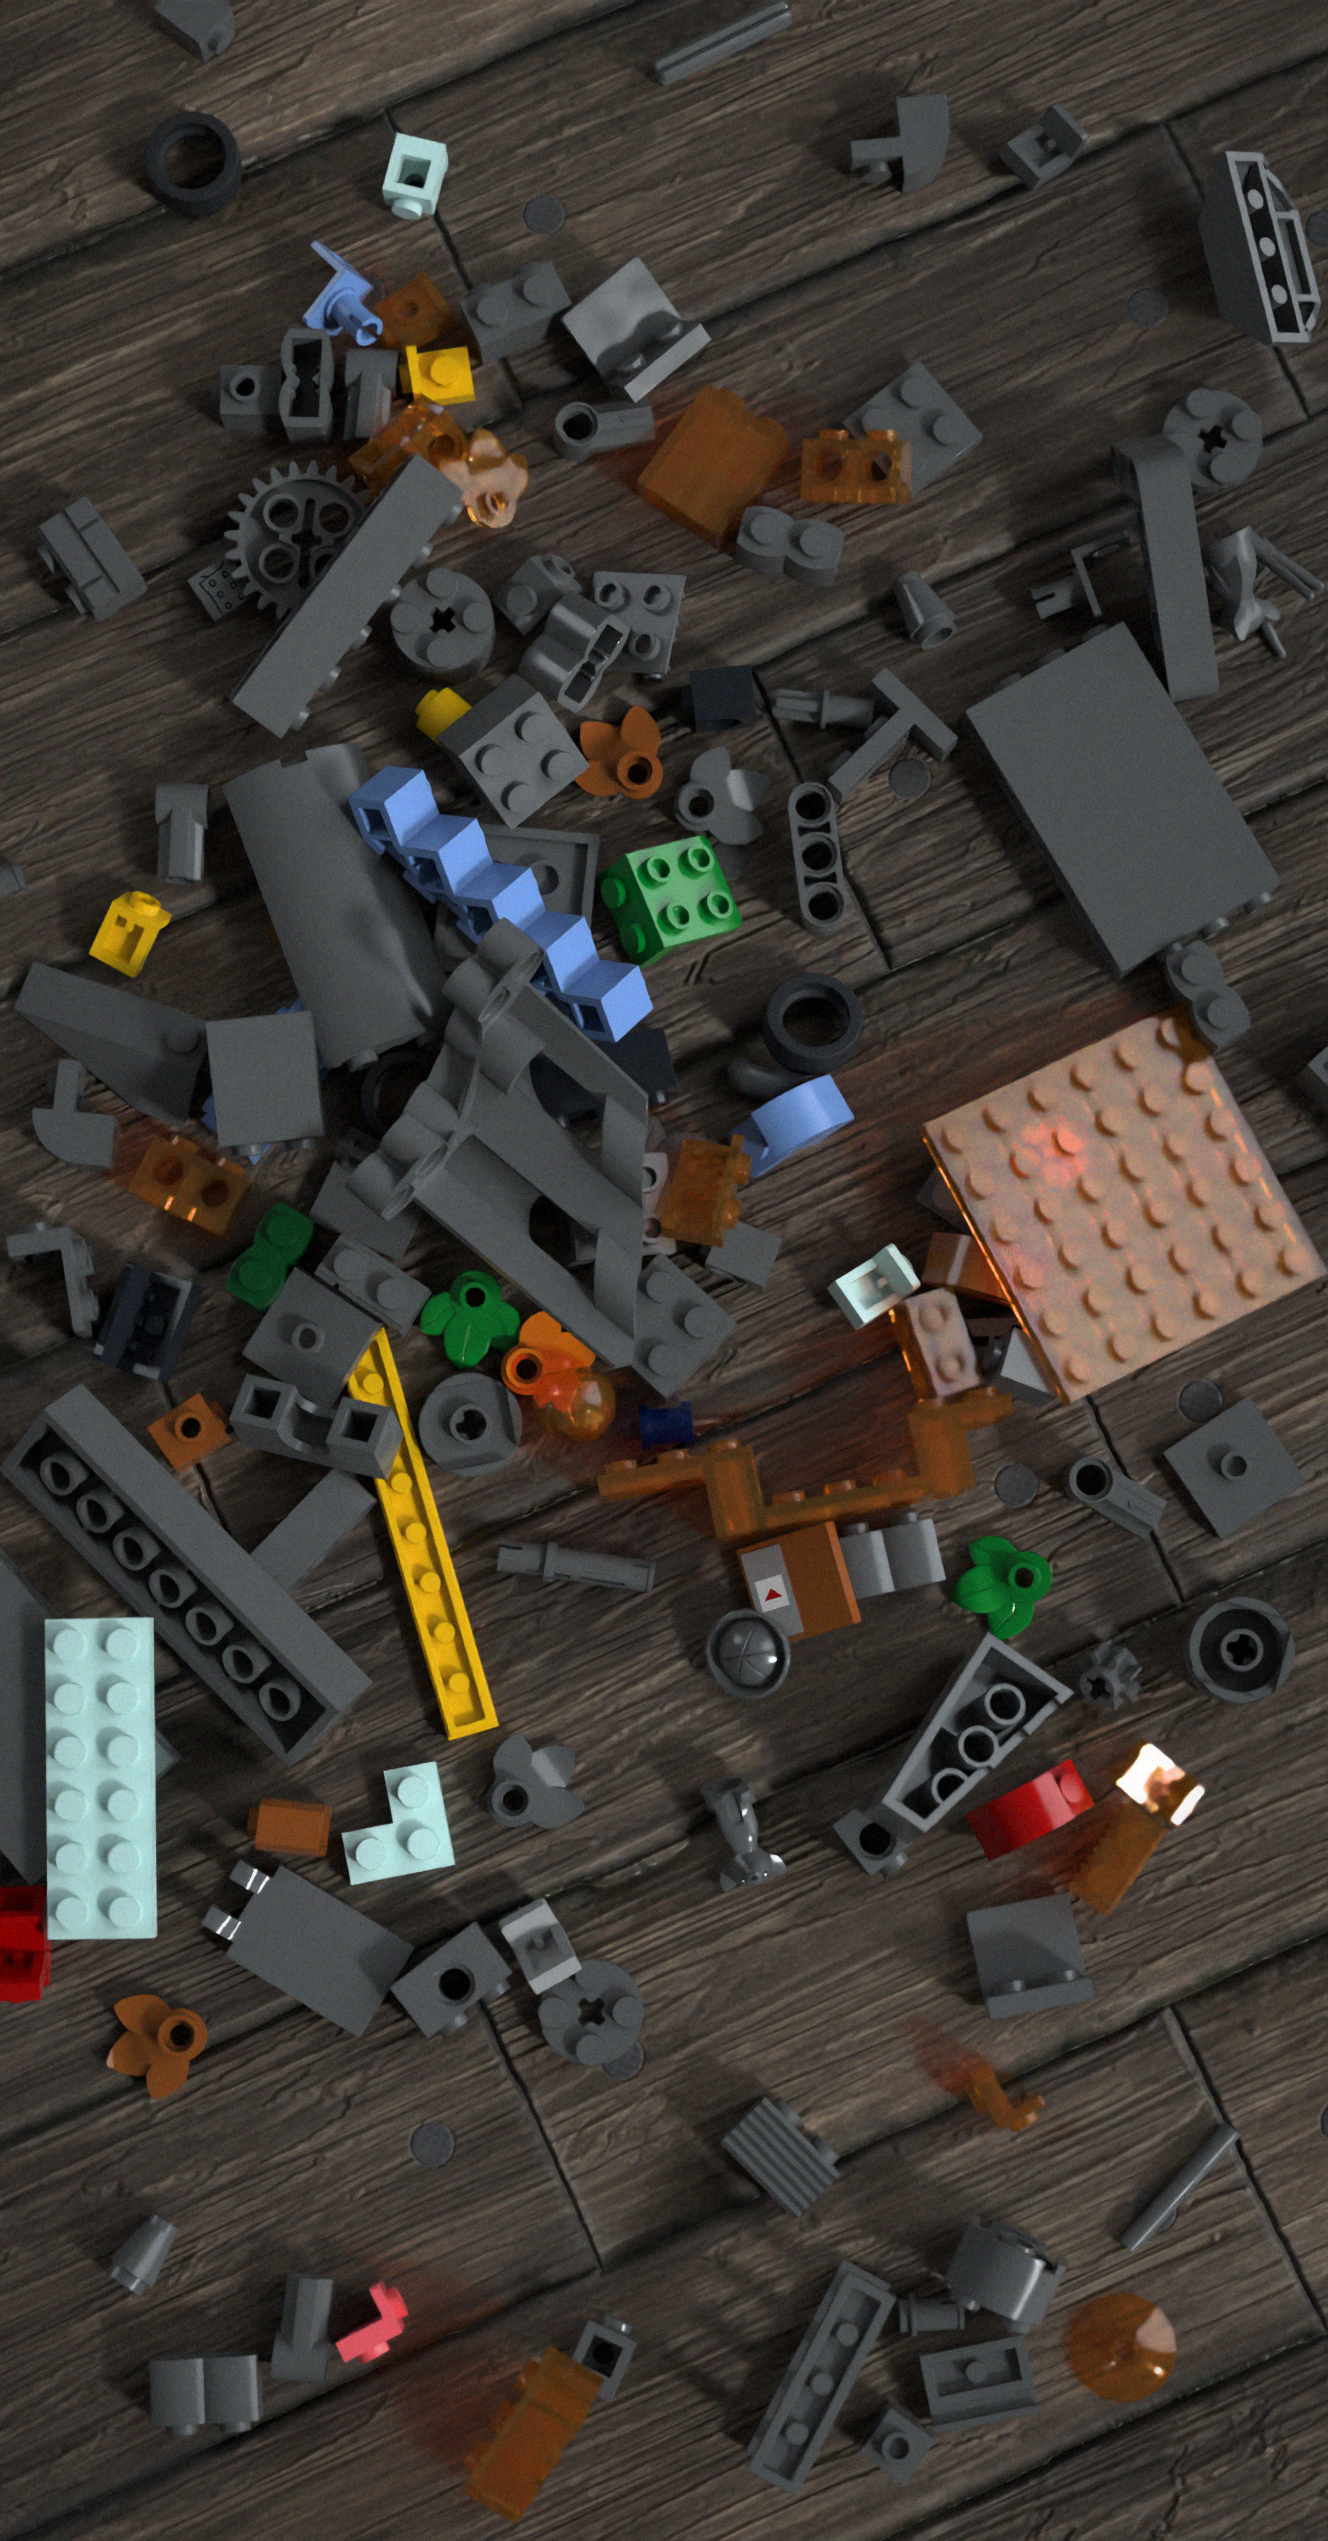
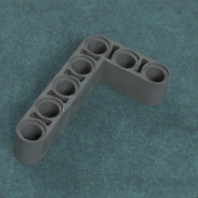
M1163 434L1110 444V458L1116 485L1134 501L1160 682L1173 703L1218 694V670L1190 474L1184 451Z

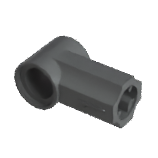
M349 346L345 370V389L348 392L344 425L345 445L362 451L374 452L388 448L393 396L398 394L400 380L398 364L401 363V355L399 350Z
M648 398L640 399L636 403L623 401L590 406L583 402H573L565 405L558 412L555 419L553 444L556 451L569 461H582L589 458L593 453L654 445L655 443L654 420ZM571 424H580L589 431L590 435L582 440H573L564 433L563 429Z
M158 782L155 798V819L157 828H160L157 879L159 882L182 886L202 884L205 829L209 830L212 812L210 784Z
M1096 1456L1084 1457L1071 1462L1064 1469L1061 1477L1062 1489L1072 1502L1085 1505L1141 1540H1145L1154 1529L1167 1504V1501L1112 1469L1111 1465L1104 1459ZM1083 1466L1093 1468L1100 1477V1486L1093 1495L1084 1494L1076 1484L1077 1473Z
M289 2273L287 2275L281 2330H277L275 2337L271 2379L325 2385L331 2346V2336H327L329 2315L331 2313L334 2278L308 2273Z

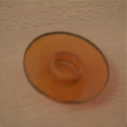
M1116 2293L1094 2301L1081 2313L1071 2334L1070 2354L1078 2376L1092 2392L1110 2401L1134 2402L1152 2395L1167 2381L1175 2364L1177 2344L1170 2321L1154 2303L1138 2295ZM1124 2340L1133 2342L1135 2346L1134 2355L1127 2360L1119 2359L1116 2355L1117 2345Z

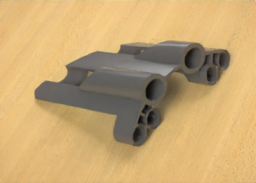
M503 917L484 935L476 948L475 954L459 965L443 986L442 995L455 1005L445 1030L443 1048L427 1080L422 1081L416 1088L401 1117L391 1126L381 1140L378 1150L360 1163L349 1177L345 1188L385 1222L390 1221L413 1200L612 1369L633 1365L636 1293L639 1276L641 1277L645 1213L643 1172L645 1146L648 1136V1094L529 983L541 964L546 950L509 919ZM542 1052L605 1105L602 1158L549 1115L541 1106L533 1088L529 1071V1062L538 1053ZM545 1196L597 1240L594 1293L532 1242L529 1234V1216L532 1205L537 1198Z

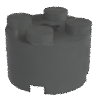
M442 567L414 578L402 589L395 600L390 618L396 648L405 667L417 678L434 684L465 682L481 672L492 656L495 643L493 611L483 589L469 577ZM449 622L452 623L453 631L450 633L444 629L436 633L434 626L442 623L446 625Z
M1250 1597L1225 1599L1203 1609L1189 1624L1182 1643V1659L1188 1679L1207 1697L1226 1704L1249 1703L1269 1696L1286 1681L1295 1658V1644L1291 1632L1281 1615L1269 1604ZM1238 1638L1243 1639L1242 1648L1249 1651V1657L1238 1660L1234 1664L1232 1662L1233 1655L1226 1652L1227 1644L1234 1643Z
M972 2216L945 2274V2280L953 2287L949 2297L957 2304L970 2310L978 2311L980 2306L994 2311L1000 2314L998 2320L1003 2325L1014 2331L1027 2334L1032 2324H1042L1069 2263L1060 2253L1055 2262L1045 2256L1044 2253L1048 2245L1024 2231L996 2220H992L989 2229L980 2227L981 2217Z

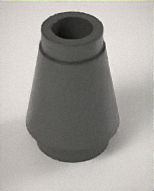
M911 571L902 575L892 584V590L895 593L912 642L919 643L922 649L928 650L943 644L954 635L957 630L953 622L955 618L954 612L921 579L917 571Z
M152 2212L148 2220L144 2221L109 2258L113 2262L106 2271V2274L141 2297L147 2286L153 2288L178 2229Z

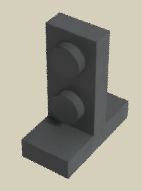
M886 667L871 680L869 695L875 698L892 717L888 719L885 715L880 716L864 733L863 738L867 742L854 754L849 750L843 752L827 770V773L831 776L827 781V789L839 805L843 804L911 736L940 764L955 750L958 737Z

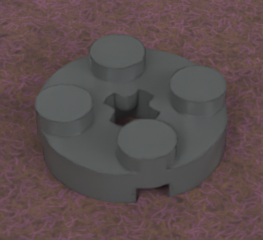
M1204 388L1192 391L1188 397L1179 401L1169 412L1161 434L1183 449L1188 464L1191 488L1193 491L1200 493H1215L1219 489L1229 488L1232 485L1235 487L1242 483L1255 468L1263 443L1261 419L1246 402L1231 393ZM1212 430L1220 434L1219 439L1225 443V447L1223 449L1214 447L1211 453L1202 449L1204 441L1197 436L1202 432L1208 434Z
M463 1373L442 1381L434 1389V1392L428 1396L419 1416V1434L427 1454L444 1471L460 1477L477 1478L500 1470L515 1456L523 1435V1417L516 1398L500 1382L479 1373ZM468 1411H474L477 1419L485 1418L486 1428L479 1430V1438L475 1440H469L466 1433H457L456 1424L464 1422V1413Z
M590 1958L579 1960L582 1966L580 1971L542 1992L538 2015L545 2039L559 2055L571 2062L594 2066L613 2061L630 2049L640 2033L644 2009L640 1989L627 1971L613 1962ZM585 1998L587 2001L593 2002L597 1998L601 1999L605 2004L601 2010L605 2020L600 2025L593 2021L583 2025L578 2020L582 2013L581 2008L577 2005L580 2000Z

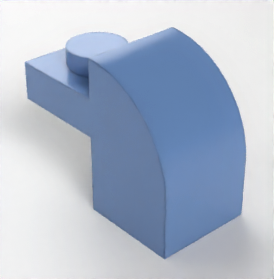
M828 1074L803 1083L774 1098L750 1113L752 1117L726 1135L752 1179L763 1175L796 1151L820 1143L855 1119L832 1077Z

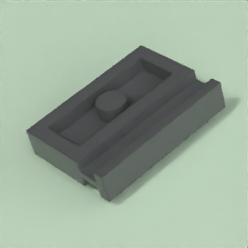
M1015 2333L918 2354L935 2434L1040 2413L1023 2333Z

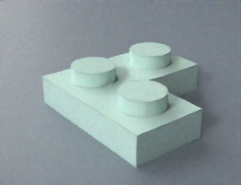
M436 1761L384 1771L393 1823L342 1833L351 1885L456 1865Z

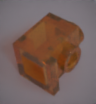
M424 270L417 273L414 280L374 306L375 314L383 324L381 334H377L388 350L396 346L404 359L407 358L406 346L416 345L418 351L454 327L452 309ZM413 307L418 310L417 315L413 318L406 319L401 316Z

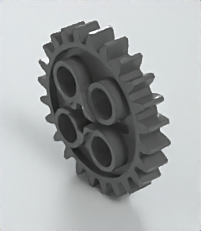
M291 461L289 476L284 478L272 467L270 468L271 484L266 486L262 481L254 478L252 483L257 495L254 498L243 493L238 495L240 504L246 509L245 512H229V520L238 526L239 530L224 532L225 541L238 545V548L225 553L226 562L241 563V566L231 573L232 580L242 581L247 579L249 581L242 595L245 599L256 594L261 596L258 604L259 613H264L272 605L277 607L276 619L278 623L284 621L288 613L292 611L317 577L315 574L317 567L321 563L330 560L367 510L365 505L371 498V491L366 489L354 494L352 491L356 482L355 476L351 475L342 483H339L337 481V466L335 465L330 467L325 476L318 475L316 461H311L307 474H300L295 461ZM312 500L315 502L312 528L314 544L320 546H313L310 550L308 586L302 589L298 586L301 551L300 546L293 543H300L303 540L305 504L307 501ZM279 506H288L297 512L298 518L292 526L280 528L271 523L269 519L270 514ZM329 511H339L347 517L349 522L344 530L338 533H331L322 528L320 520ZM275 556H284L292 561L294 567L288 576L274 578L266 572V563Z

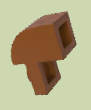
M934 1232L921 1282L957 1296L983 1298L1020 1313L1035 1314L1048 1265L1024 1256L1025 1251L1005 1244L973 1236Z

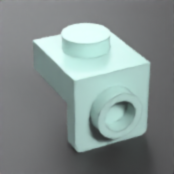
M891 1243L879 1251L873 1258L834 1281L827 1289L855 1330H858L901 1303L921 1284L915 1275L910 1261L901 1255L896 1246Z

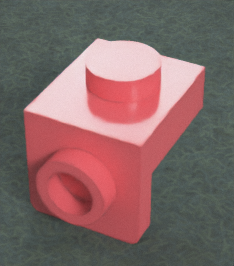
M382 2279L371 2284L369 2291L381 2315L338 2338L335 2344L344 2362L358 2357L361 2364L375 2359L390 2349L386 2342L387 2340L403 2332L405 2324L402 2318L409 2315L403 2298L395 2286L387 2289Z

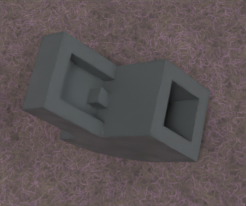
M947 94L896 98L894 114L896 137L850 141L848 160L850 179L862 178L863 181L868 183H879L889 180L892 175H900L902 194L916 191L931 182L942 168L947 151L950 131Z
M59 1059L58 1072H50L47 1083V1102L54 1103L53 1109L32 1107V1119L36 1134L48 1151L63 1164L82 1171L115 1174L121 1123L115 1115L82 1112L87 1069L78 1060Z

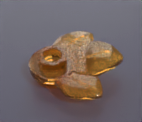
M478 428L474 431L469 442L466 460L443 458L437 462L438 470L465 491L459 501L467 507L471 519L477 525L486 529L497 530L512 522L517 510L516 500L527 490L530 478L529 467L523 454H513L507 457L505 447L500 439L492 432L484 428ZM491 496L495 498L498 510L492 507L490 502Z

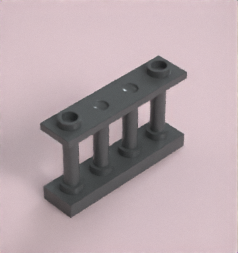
M845 2259L842 2260L745 2450V2453L752 2456L747 2466V2471L796 2497L896 2300V2295L888 2292L890 2283Z

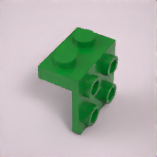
M701 835L627 853L596 877L601 888L603 901L609 907L620 933L621 944L628 953L632 964L638 965L639 969L653 965L675 947L733 932L742 924V918L711 844L706 837Z

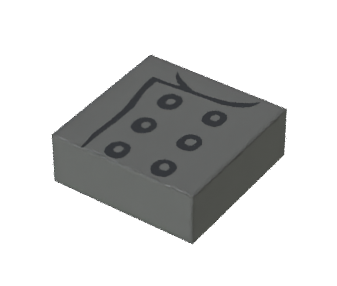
M225 556L187 580L188 585L216 626L258 599L257 594L246 599L243 597L242 592L249 581L247 579L242 581L232 580L231 573L238 568V565L226 562Z

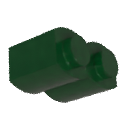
M283 1202L273 1206L264 1215L257 1227L254 1246L238 1257L229 1272L226 1290L230 1295L261 1315H266L271 1305L280 1295L290 1273L295 1267H300L313 1251L318 1234V1228L313 1220Z

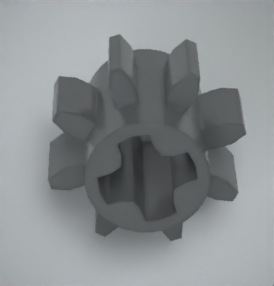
M1102 1641L1094 1651L1088 1650L1076 1663L1077 1667L1085 1672L1075 1682L1076 1686L1080 1687L1083 1696L1091 1704L1098 1706L1108 1705L1114 1711L1124 1700L1130 1702L1142 1688L1138 1682L1133 1680L1142 1670V1667L1137 1664L1135 1657L1125 1647H1109L1106 1641Z

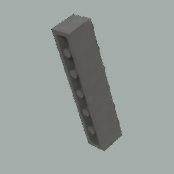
M410 451L228 695L230 701L280 739L287 730L292 734L296 733L311 712V709L306 705L315 692L320 690L322 693H325L339 676L342 669L336 664L348 648L356 652L369 636L372 627L367 623L377 609L380 608L386 611L397 599L403 589L398 584V581L409 566L417 570L423 564L433 549V545L428 542L440 525L444 529L450 527L461 513L464 504L459 499L465 491L417 453Z

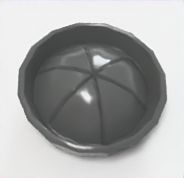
M750 1609L734 1610L719 1618L709 1631L705 1646L707 1668L716 1684L728 1694L745 1700L764 1698L777 1690L787 1675L792 1655L790 1640L783 1627L768 1615Z

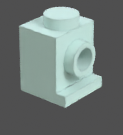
M397 133L382 188L385 204L392 206L391 211L395 215L409 220L420 219L421 213L434 215L443 176L448 167L446 144ZM412 181H420L424 184V187L422 189L409 186L408 184Z

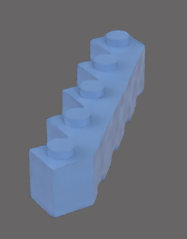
M386 766L347 798L364 842L379 856L385 851L391 854L406 868L402 876L432 904L440 899L460 918L456 926L478 945L488 930L501 918L506 917L545 949L546 954L529 983L567 1015L566 1018L588 1038L616 1043L653 1009L639 966L600 960L585 917L546 911L531 868L494 863L477 818L440 814L432 795L430 783L426 779L423 770Z

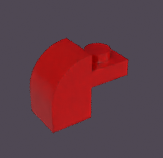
M1069 1758L1029 1781L998 1795L968 1812L965 1816L990 1862L1062 1826L1095 1804L1072 1760Z
M47 1886L0 1887V2001L22 2003L31 2000H41L43 1987L49 1986L52 1963V1940H48Z

